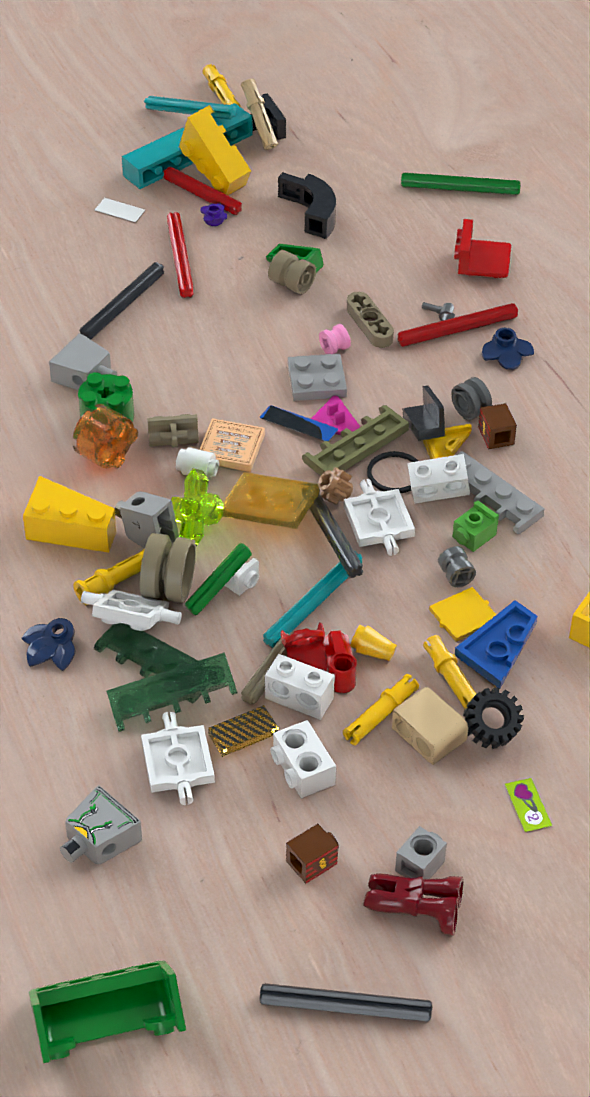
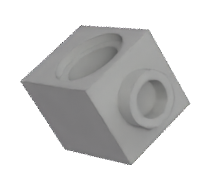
M419 826L397 851L395 871L406 878L423 876V879H430L445 862L447 843L436 833L428 832Z

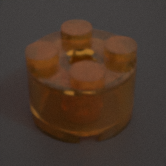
M104 404L95 405L97 409L93 412L87 410L79 419L73 432V438L76 440V446H73V449L79 455L102 468H119L123 465L125 455L131 444L136 441L139 432L134 428V424L129 418Z

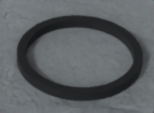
M390 451L381 453L370 461L367 468V476L374 487L381 491L399 489L400 494L412 490L411 485L402 488L386 487L374 479L371 470L378 461L385 458L400 457L411 462H417L418 460L415 457L404 452Z

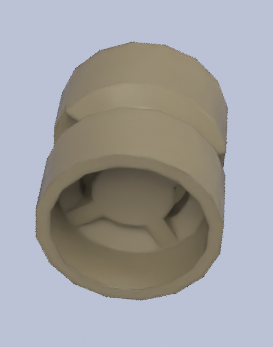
M281 250L274 256L268 269L270 280L282 286L286 285L288 289L298 294H304L309 290L316 276V266L304 259L299 260L296 255L286 250Z

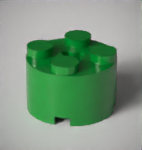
M90 373L87 376V380L81 384L78 390L80 420L82 424L84 423L87 426V430L98 435H113L118 433L117 429L124 426L125 429L130 427L134 420L133 389L129 378L123 375Z

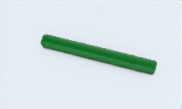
M404 172L401 175V186L511 195H518L521 187L519 180Z

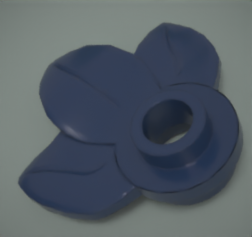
M511 328L498 329L493 335L492 341L485 343L482 348V358L485 361L498 360L500 366L509 370H514L520 366L522 356L534 355L532 344L526 340L518 339L516 332Z
M57 618L48 624L34 625L24 633L22 640L30 645L27 650V662L30 667L50 659L53 660L54 664L61 671L69 666L76 652L72 643L75 629L69 620ZM63 629L60 634H54L57 630Z

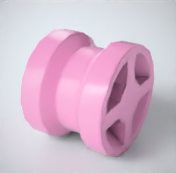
M341 324L333 326L330 331L326 329L319 333V341L326 354H336L339 349L345 350L351 346L348 331Z

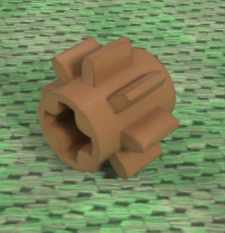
M336 467L333 469V472L330 470L324 472L318 482L319 489L323 490L320 495L323 499L335 505L339 501L343 502L353 492V484L349 482L352 476Z

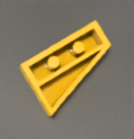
M209 105L187 118L179 148L196 165L198 171L206 176L214 189L230 195L247 184L251 169L235 145L230 146L223 134L226 132L223 125L218 127L211 115L214 111Z
M42 476L38 477L23 514L26 540L109 553L117 532L115 508Z

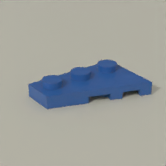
M514 600L455 647L454 655L497 688H501L536 626L538 616Z

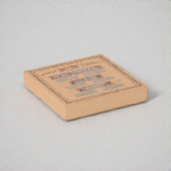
M212 418L199 450L215 453L220 467L251 472L265 435V428Z

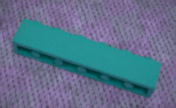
M235 103L232 105L235 107L236 117H233L231 120L213 118L218 127L223 125L226 132L223 134L230 146L253 135L252 115ZM185 127L121 156L123 177L137 188L142 189L163 179V172L169 166L180 171L194 164L179 148Z

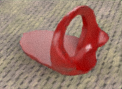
M319 622L316 630L305 628L296 630L289 636L281 630L282 645L287 650V657L327 671L326 649L323 644L325 631L321 622Z

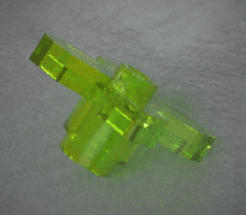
M192 468L184 481V497H172L171 500L176 522H181L179 536L194 539L197 546L204 536V525L217 524L221 520L224 504L219 495L207 493L209 479L204 471Z

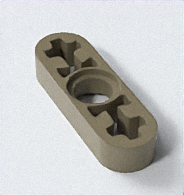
M353 292L348 295L347 312L371 344L379 348L390 346L393 343L394 329L372 299L363 292ZM365 318H374V319H376V320H375V321H365L364 319H365Z

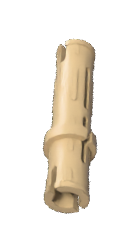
M247 79L241 83L247 100V109L252 113L264 150L277 147L278 142L264 107V98L260 96L255 79Z

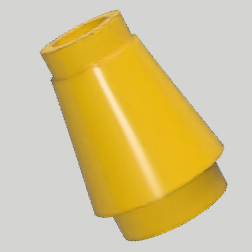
M359 625L350 643V646L356 649L355 653L387 661L391 660L397 647L396 644L369 625L367 627Z

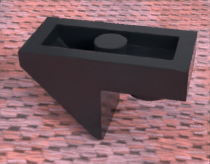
M263 94L264 107L277 140L286 138V118L269 94ZM252 116V129L255 131L257 127Z

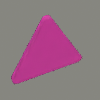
M336 395L332 396L311 418L338 428L334 435H341V431L345 428L352 432L360 428V425Z

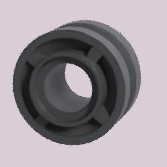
M471 377L464 383H460L452 388L451 398L457 412L466 420L470 421L477 418L481 407L492 406V397L487 386L477 377Z

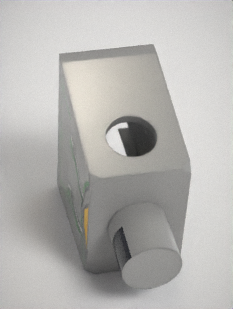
M98 785L67 817L65 825L69 841L60 847V851L70 863H73L85 854L95 864H102L142 841L141 821Z

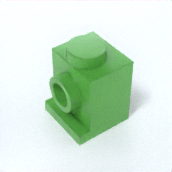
M477 500L470 510L454 521L452 537L459 544L466 546L474 552L497 535L499 515Z

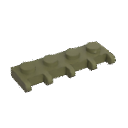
M387 405L379 407L381 415L374 419H371L369 416L363 417L361 419L363 426L353 432L345 428L341 431L342 439L334 444L324 441L320 444L321 452L315 456L307 452L302 455V460L320 476L328 470L333 472L335 467L345 471L409 431V422Z

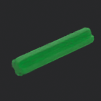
M239 543L185 602L186 609L192 614L198 615L252 556L251 550L245 544Z

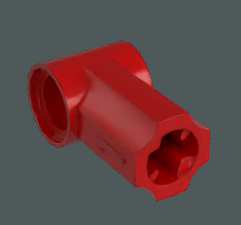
M341 630L330 631L323 641L326 649L325 657L328 673L335 675L334 691L337 693H348L356 686L357 660L352 654L348 635L343 634Z

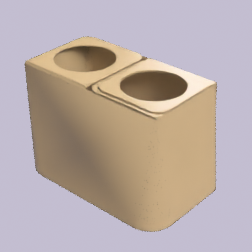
M424 687L393 709L392 729L433 765L467 741L468 724L465 719L429 687Z

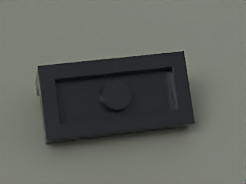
M428 385L423 386V405L402 408L403 418L409 422V428L418 441L445 437L444 406Z

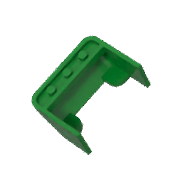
M166 961L149 962L42 986L29 991L43 1063L68 1057L70 1050L75 1048L77 1043L142 1028L153 1031L155 1036L174 1032V1026H176L179 1032L186 1031L176 973Z

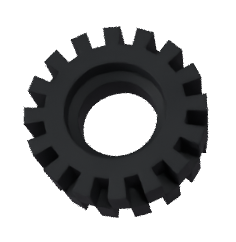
M494 687L491 691L489 688H486L472 698L463 712V716L466 717L465 721L468 724V736L473 734L475 738L472 741L476 744L482 741L481 747L487 748L489 745H492V749L498 748L500 745L503 747L522 728L520 723L524 720V715L519 714L523 710L521 704L515 705V702L518 700L515 696L511 699L507 697L510 693L507 690L499 693L500 688ZM493 707L499 710L504 717L503 726L498 729L487 726L482 718L484 709Z

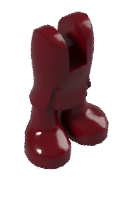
M383 873L370 875L368 882L370 891L365 894L364 907L383 913H404L417 917L418 914L431 916L437 919L442 933L455 935L458 908L461 906L463 897V877L449 876L442 879H423V876L406 878ZM424 895L434 896V897H439V898H424Z

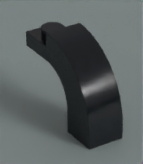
M282 172L278 177V197L306 206L308 209L305 212L304 232L327 239L334 230L336 223V196L332 188L325 181L311 174H308L303 179Z

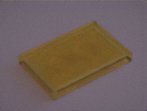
M243 472L219 508L222 517L297 529L320 493L319 484Z

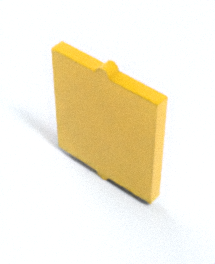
M473 587L429 606L430 612L440 622L439 626L445 628L456 642L472 635L497 615L489 606V601L484 600Z

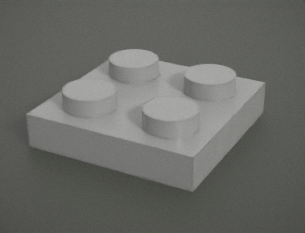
M340 354L288 357L293 401L327 399L335 395L339 398L347 397V387Z

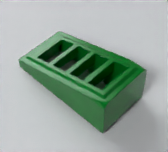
M278 244L266 256L267 261L271 262L279 251L286 250L296 255L299 260L304 259L316 266V273L324 265L321 250L313 247Z

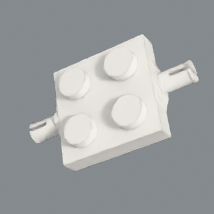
M364 479L360 482L363 494L358 497L344 499V509L358 545L363 547L383 543L388 555L392 556V551L396 555L399 552V548L395 540L415 537L413 522L399 489L375 491L371 480L367 479L365 481Z
M112 590L108 594H95L83 591L81 596V603L93 605L92 616L102 618L101 621L107 624H118L120 622L130 625V628L134 630L145 631L158 621L170 622L176 625L181 621V612L168 610L169 602L117 590Z
M166 712L162 716L165 729L156 733L141 735L151 793L178 789L180 804L186 805V794L189 805L194 800L190 787L215 783L204 725L194 727L177 726L176 714L170 712L169 721L168 712Z

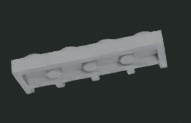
M460 451L456 454H464L469 490L475 495L473 502L477 500L481 503L485 502L496 510L495 513L499 515V521L506 517L515 523L514 532L521 534L544 516L545 508L465 452Z

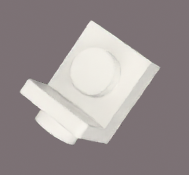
M252 558L248 563H244L224 586L239 596L248 588L254 587L259 580V561Z

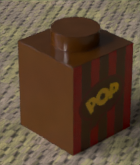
M507 404L481 407L478 428L488 450L514 445L517 424Z
M316 824L286 842V862L306 884L337 865L339 844L331 832L326 833L319 824Z

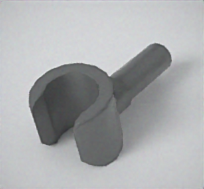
M425 302L422 304L423 309L438 313L441 321L455 317L452 303H445L443 307Z

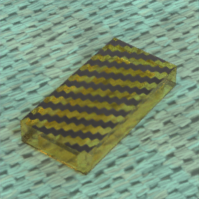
M263 705L209 727L208 735L223 757L272 737L273 733L278 731V726Z

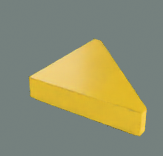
M465 424L445 428V437L423 440L430 459L454 456L471 434L472 425Z

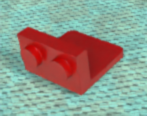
M463 219L462 229H457L454 259L459 260L458 274L507 278L509 275L511 244L472 240L474 220Z

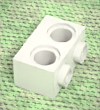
M464 454L408 463L414 504L470 495Z
M278 654L265 674V699L321 720L334 699L335 675Z
M308 720L273 733V747L270 748L272 758L276 765L281 764L287 784L291 789L295 787L300 798L335 785L336 765Z

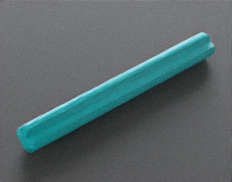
M148 96L144 100L145 107L148 110L192 115L210 105L214 111L211 113L213 118L231 120L237 114L233 105Z
M354 551L362 563V555ZM338 562L263 634V641L266 645L274 648L281 638V630L290 634L349 577L341 562Z

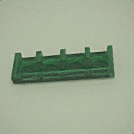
M120 622L113 624L94 645V650L102 652L107 647L118 653L115 661L120 664H124L129 659L142 666L140 675L145 678L152 672L167 680L164 688L169 691L178 686L189 692L187 701L192 704L217 679V670L144 631L130 628L128 624Z
M225 652L106 691L119 732L125 730L123 720L143 714L145 723L152 722L149 713L151 711L173 705L176 714L182 712L179 702L200 695L203 696L204 702L207 704L211 702L209 692L227 686L232 695L238 694Z

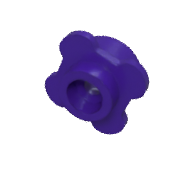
M210 204L200 209V212L204 214L203 219L205 223L209 226H219L227 219V213H224V206L222 204Z

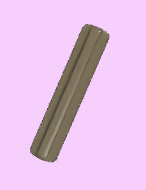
M281 638L241 691V698L244 702L253 705L258 701L265 691V674L278 654L287 657V650L282 645Z

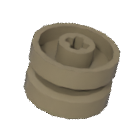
M151 533L145 546L140 571V593L142 597L158 599L165 592L168 601L185 603L191 589L196 562V543L194 539L177 537L172 544L169 535Z

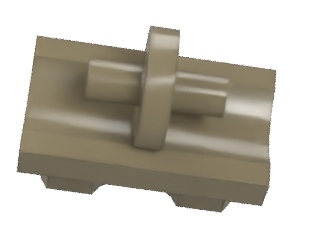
M197 414L147 418L149 447L172 445V448L178 447V444L199 443Z

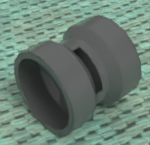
M454 546L440 554L438 563L443 572L446 573L451 586L463 587L475 578L476 570L472 563L468 561V556L463 548Z

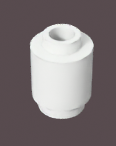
M194 448L180 449L176 459V470L181 471L183 475L209 481L218 472L219 460H216L215 453Z

